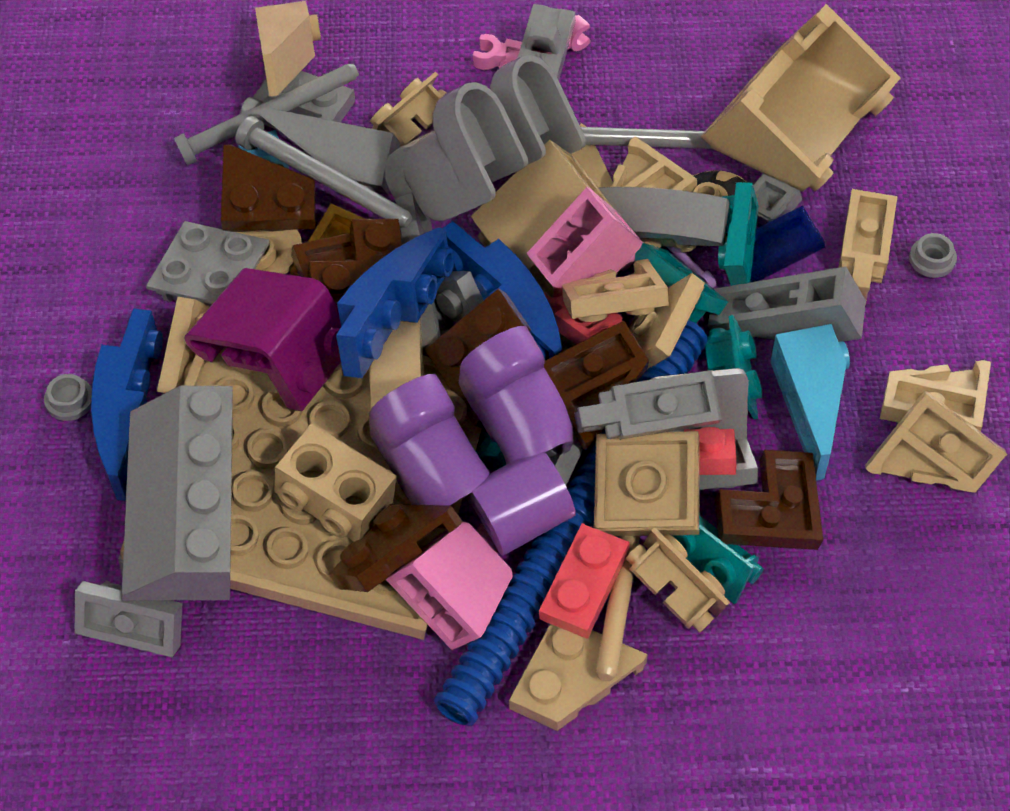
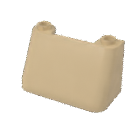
M825 4L767 60L706 129L701 138L712 149L761 173L778 179L800 190V192H803L808 187L815 192L834 173L829 168L834 160L831 157L833 152L863 116L869 111L874 116L878 115L893 100L894 97L889 92L901 77Z

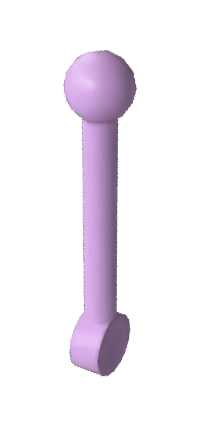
M667 247L685 266L710 287H716L715 278L709 271L704 272L680 248Z

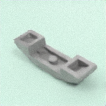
M598 188L639 238L674 239L678 245L724 246L729 210V200L727 198L662 188Z

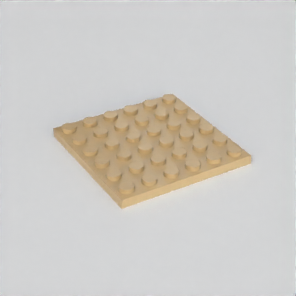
M227 346L221 350L212 362L195 355L184 386H233L230 589L424 640L428 624L387 580H384L369 592L340 590L328 574L341 561L340 555L343 550L354 541L346 536L340 538L331 534L323 527L319 519L303 509L301 511L291 509L274 492L275 466L311 423L392 472L370 434V367L363 378L343 376L340 363L305 409L297 411L286 407L267 373L228 366L221 356ZM423 356L424 375L436 374L443 387L451 390L430 357ZM466 414L460 426L476 451L482 428L475 426ZM315 471L301 473V475L308 478H315L321 475ZM396 480L394 499L390 505H412ZM357 497L343 499L346 503L353 505L364 502ZM463 498L451 505L458 515ZM435 528L416 543L422 548L436 536L446 531L447 528ZM124 542L120 550L121 560L124 557Z

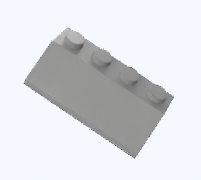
M178 386L130 411L122 601L230 600L233 386Z

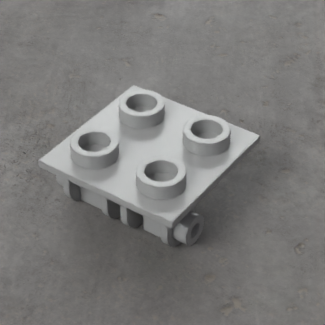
M184 221L147 283L146 288L156 291L158 295H162L164 301H177V297L196 299L211 306L243 268L256 269L270 241L264 238Z

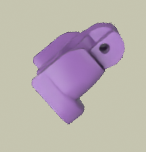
M517 326L495 335L471 351L460 365L459 386L492 442L498 444L504 455L506 465L490 473L481 461L454 416V404L436 374H427L399 386L381 398L371 408L369 413L371 437L392 473L397 475L396 480L411 504L451 506L464 497L473 507L501 556L576 516L570 493L559 472L545 453L561 444L563 454L569 452L573 444V426L566 406L544 368L545 358L527 326Z

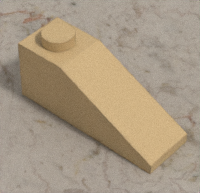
M306 1L255 8L269 97L279 95L315 57L313 41L321 40L317 14L309 15Z

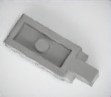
M712 370L613 386L610 391L598 394L600 404L578 407L577 412H574L578 433L605 429L607 439L619 438L620 440L717 424L722 421Z

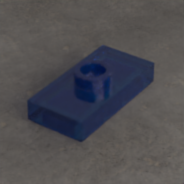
M803 205L756 229L750 282L760 281L825 248L823 237Z

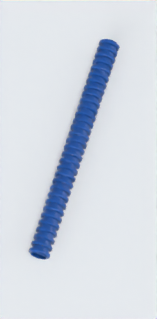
M688 320L670 357L648 368L638 382L647 381L659 376L687 374L708 342L704 330L696 323ZM596 442L591 448V453H588L585 457L584 464L578 468L577 476L572 478L569 488H567L575 507L576 516L533 540L531 549H528L523 557L524 561L519 562L516 567V574H512L513 577L485 632L480 638L468 644V651L463 652L459 658L460 664L455 665L451 671L452 678L445 680L442 686L444 691L438 692L435 696L434 703L437 709L449 720L464 726H472L476 723L478 719L477 712L484 710L487 704L485 699L491 698L495 691L494 685H499L503 678L502 672L509 669L511 665L510 659L516 657L519 652L518 646L524 644L527 639L526 633L532 631L535 626L534 620L539 619V609L581 524L594 528Z

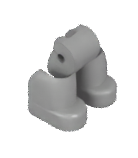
M525 55L500 67L493 75L490 89L480 83L472 82L466 83L441 97L437 101L433 112L434 130L391 153L385 165V178L389 190L395 199L412 192L418 206L427 217L435 221H445L493 200L496 196V191L492 182L525 168L528 164L543 158L546 154L544 145L549 140L572 154L585 147L586 138L551 67L539 57Z

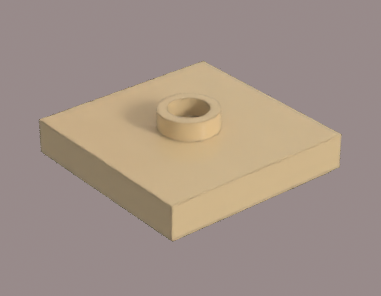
M693 273L668 287L669 306L655 307L652 313L646 315H635L629 326L631 333L649 359L648 368L670 357L704 289L705 282Z
M698 431L664 432L622 440L619 438L607 439L606 434H596L594 528L613 536H648L654 528L663 536L665 534L699 535L700 437Z

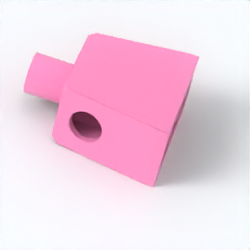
M586 187L526 254L553 287L562 288L564 284L590 278L595 274L610 269L616 271V274L618 271L627 270L632 266L635 253L641 248L642 241L615 209L592 189Z
M463 521L452 532L449 533L446 530L421 548L423 553L408 564L395 570L386 579L451 650L470 643L483 635L513 577L511 568L497 554L498 550L483 524L481 523L475 530L470 523Z

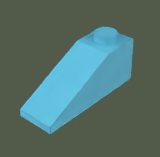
M832 324L776 334L770 361L803 451L813 453L816 481L825 478L832 450L845 370L849 369L850 366L848 348L844 341L838 342Z

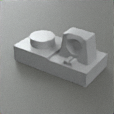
M82 581L75 590V634L172 658L181 646L182 603L171 600L122 601V585L110 583V581H104L101 585Z

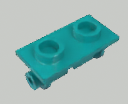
M730 315L728 316L729 330L714 328L708 333V342L705 346L708 370L740 368L746 372L748 377V411L755 420L758 419L756 399L762 398L761 383L756 371L752 370L750 359L757 357L756 347L751 332L749 330L742 331L735 317Z
M700 512L699 535H671L683 545L688 554L686 559L700 573L706 571L721 583L725 590L724 596L733 604L738 602L747 582L750 584L756 582L764 570L758 564L759 558L756 555L749 554L739 545L722 542L718 538L717 528L701 517Z

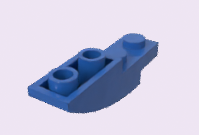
M454 221L444 226L448 248H451L454 253L452 271H470L483 300L498 288L506 292L532 329L530 333L542 351L545 360L561 353L562 346L559 329L552 308L542 288L516 254L500 239L484 248Z
M435 228L396 248L364 272L339 300L337 306L341 328L336 337L343 376L363 378L374 359L380 357L384 343L391 332L399 327L400 322L417 323L427 306L433 304L437 290L445 277L451 275L454 266V253L451 248H448L446 229Z
M133 308L120 347L101 344L93 377L91 414L94 436L109 483L116 499L126 501L130 411L148 403L146 396L150 387L149 369L152 360L160 357L163 346V334L157 330L151 310Z

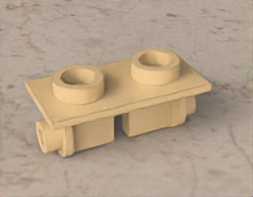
M434 72L424 82L419 78L412 81L400 94L402 100L394 107L387 103L374 114L370 120L374 125L372 129L394 133L400 142V147L416 139L422 130L412 120L415 118L425 129L433 124V112L436 103L447 93L444 90L437 91L432 86L438 74Z
M654 528L643 544L648 550L639 544L625 558L632 565L629 570L654 595L670 583L676 590L663 604L688 629L693 626L701 633L715 619L708 610L717 617L730 601L724 596L725 590L713 575L706 571L700 573L686 559L688 556L687 551L676 538L669 534L663 536Z

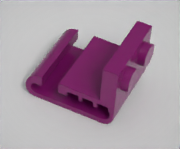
M243 268L184 337L188 347L196 355L209 362H212L221 350L227 346L221 356L228 366L267 373L286 407L297 411L305 409L341 363L336 337L341 328L336 303L329 290L320 281L295 275Z

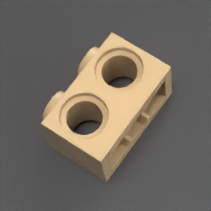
M311 423L275 466L274 492L291 509L296 511L303 509L319 519L323 527L331 534L340 538L346 536L352 541L362 539L375 525L374 519L392 503L397 475ZM315 471L321 475L315 478H308L301 475V473ZM357 497L364 502L353 505L346 503L343 499Z

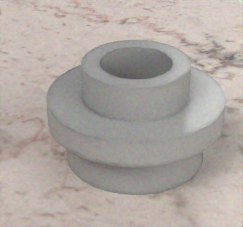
M931 233L924 235L913 244L909 260L912 267L921 275L939 278L952 272L957 261V254L949 238L941 234Z

